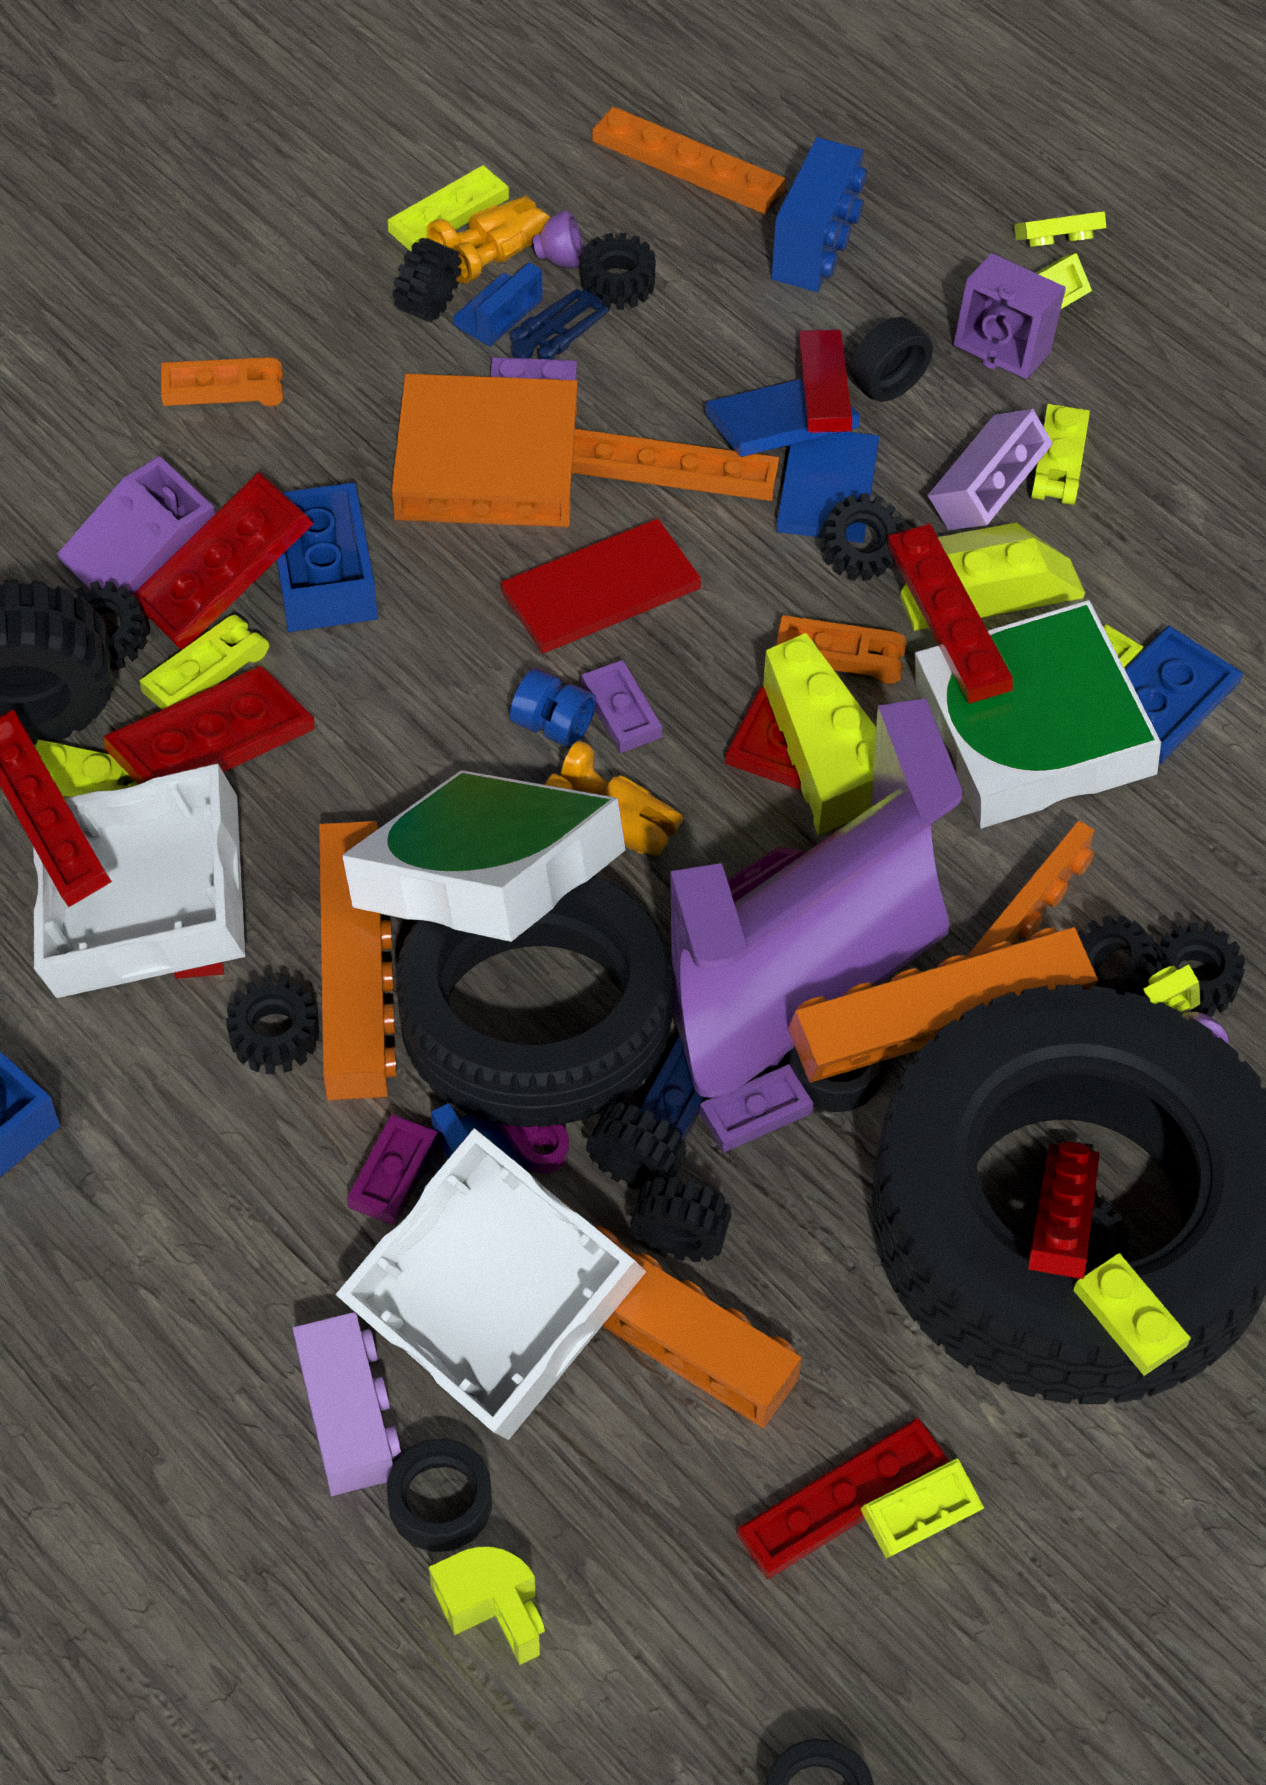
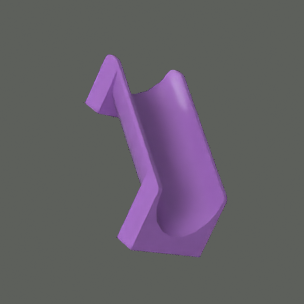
M926 698L878 705L872 807L736 902L733 901L722 863L671 871L672 1010L693 1086L700 1096L712 1098L735 1092L793 1049L795 1045L788 1027L795 1010L803 1002L820 996L826 997L827 1001L844 996L845 992L850 988L862 983L871 982L874 987L878 986L948 934L949 918L940 891L934 861L931 824L959 805L962 798V788Z

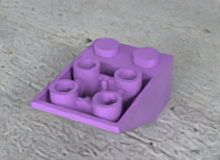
M158 456L124 477L57 555L90 590V583L98 581L101 588L104 589L105 582L108 581L114 582L117 590L122 585L132 595L215 515L214 506L162 457Z

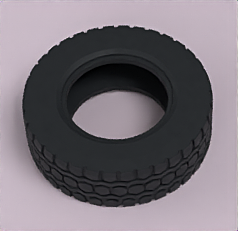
M1056 985L1055 990H1049L1048 986L1025 989L1018 996L1012 992L991 999L988 1006L982 1003L963 1013L959 1018V1022L954 1019L938 1031L933 1040L930 1039L917 1053L912 1063L909 1064L891 1097L881 1131L871 1194L874 1236L881 1263H884V1271L894 1292H900L899 1300L914 1322L919 1319L920 1329L938 1347L943 1344L946 1347V1354L965 1368L971 1365L976 1368L977 1375L997 1385H1000L1001 1381L1009 1384V1390L1034 1397L1035 1393L1044 1395V1400L1070 1404L1072 1399L1079 1400L1080 1405L1106 1404L1109 1399H1114L1115 1403L1141 1399L1145 1392H1148L1149 1396L1174 1388L1178 1381L1182 1384L1203 1372L1208 1365L1211 1366L1226 1353L1251 1324L1265 1298L1266 1087L1261 1088V1078L1246 1060L1241 1063L1238 1059L1239 1053L1221 1037L1216 1040L1212 1036V1030L1192 1017L1189 1020L1183 1018V1012L1161 1002L1155 1005L1149 1003L1150 998L1127 991L1125 995L1116 994V989L1091 986L1090 990L1082 989V985ZM1051 1120H1074L1093 1123L1109 1128L1132 1140L1143 1148L1163 1169L1178 1199L1182 1218V1231L1162 1249L1128 1264L1190 1336L1191 1339L1186 1348L1144 1376L1073 1291L1079 1278L1028 1270L1032 1247L1015 1236L994 1213L981 1187L977 1163L985 1152L1009 1133L1027 1125ZM1086 1266L1084 1276L1099 1266Z

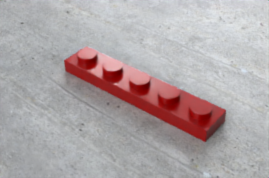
M931 524L889 535L888 549L968 704L1013 691V677Z
M12 710L1 716L0 787L61 898L68 907H71L112 881L15 711Z
M1063 1142L1060 1145L1049 1143L1028 1270L1084 1279L1100 1152L1091 1151L1087 1146L1077 1142Z

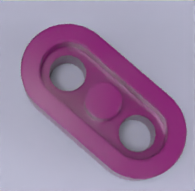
M502 1122L501 1124L497 1123L523 1165L530 1171L541 1174L551 1173L560 1169L567 1161L569 1155V1136L562 1124L545 1127H518L516 1125H505ZM545 1145L550 1147L552 1152L541 1155L534 1150L538 1146Z

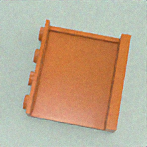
M405 374L392 484L394 520L570 527L575 422L578 412V380Z

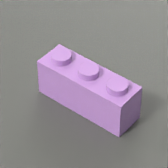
M1034 409L994 415L928 494L929 499L948 530L988 525L1053 443Z
M356 1312L292 1327L330 1495L335 1496L386 1483L393 1467L392 1461L397 1460L401 1456V1450L395 1426L384 1428L380 1412L390 1409L383 1377L372 1379L369 1362L378 1360L371 1329L360 1330Z

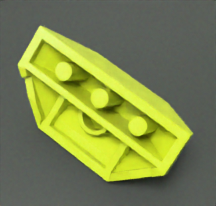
M1017 522L938 537L981 618L1084 598L1085 591L1071 559ZM905 583L901 590L900 598L913 631L929 628L909 587Z

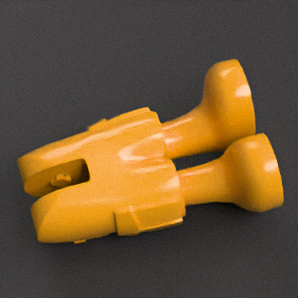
M525 195L500 206L495 205L473 214L468 221L469 230L456 233L454 227L447 220L436 219L427 225V237L459 252L458 257L462 261L459 265L461 275L456 280L459 283L467 284L476 280L480 276L482 269L490 262L504 263L526 247L532 245L533 236L541 233L545 223L551 217L541 208H536L535 202Z
M576 741L565 757L561 775L552 774L544 785L618 798L626 847L640 854L646 853L659 856L668 844V837L673 836L682 824L683 816L668 804L652 796L646 788L640 787L624 776L619 775V777H613L610 782L606 781L594 770L595 755L593 748L585 742Z

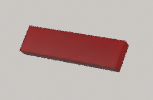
M841 330L799 331V351L808 432L852 431V411Z
M916 1418L737 1528V1536L768 1580L865 1520L860 1510L864 1505L949 1463L950 1460L919 1418Z

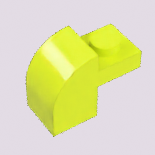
M475 1547L461 1551L428 1567L431 1588L454 1636L495 1616L519 1665L540 1656L539 1634L545 1632L544 1625L533 1602L530 1600L523 1604V1602L536 1597L535 1576L520 1558L508 1551L495 1547Z

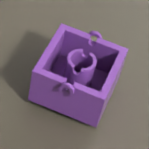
M991 253L967 278L953 345L982 358L983 365L989 369L1001 367L1027 380L1051 352L1066 287ZM990 357L995 358L994 363L988 361Z

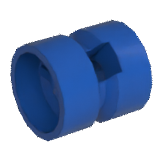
M534 668L525 675L514 695L510 709V721L534 733L544 729V735L547 739L570 749L576 741H581L591 723L596 707V696L571 683L562 687L560 678L541 669Z

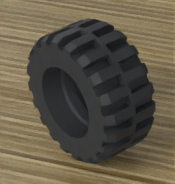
M18 579L4 580V584H0V717L14 710L35 746L38 740L46 741L55 738L57 741L68 738L73 730L80 732L92 722V719H96L110 698L109 642L105 622L86 600L80 596L73 598V594L68 589L60 586L53 589L48 587L45 582L32 580L31 584L19 583Z

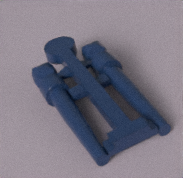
M576 289L536 317L527 319L521 324V327L518 326L512 330L510 335V341L513 342L511 353L515 358L530 359L533 356L534 348L541 345L538 359L553 360L555 354L560 355L568 349L572 341L606 315L609 309L607 306H603L604 304L600 302L601 299L587 290L580 291ZM575 299H579L576 303H574L572 306H570L568 309H566L564 312H562L560 315L554 318L569 304H571ZM592 307L597 310L567 331L563 327L587 308ZM554 333L558 334L556 337H554V338H553L552 340H550L549 342L546 340L547 338H549V337H550L551 335H553Z

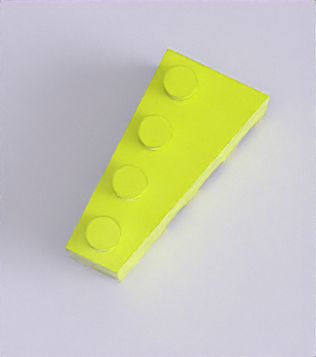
M807 633L767 649L763 686L779 730L783 731L786 739L788 755L792 765H795L801 780V790L806 804L809 803L814 816L813 823L819 836L854 820L872 807L876 726Z

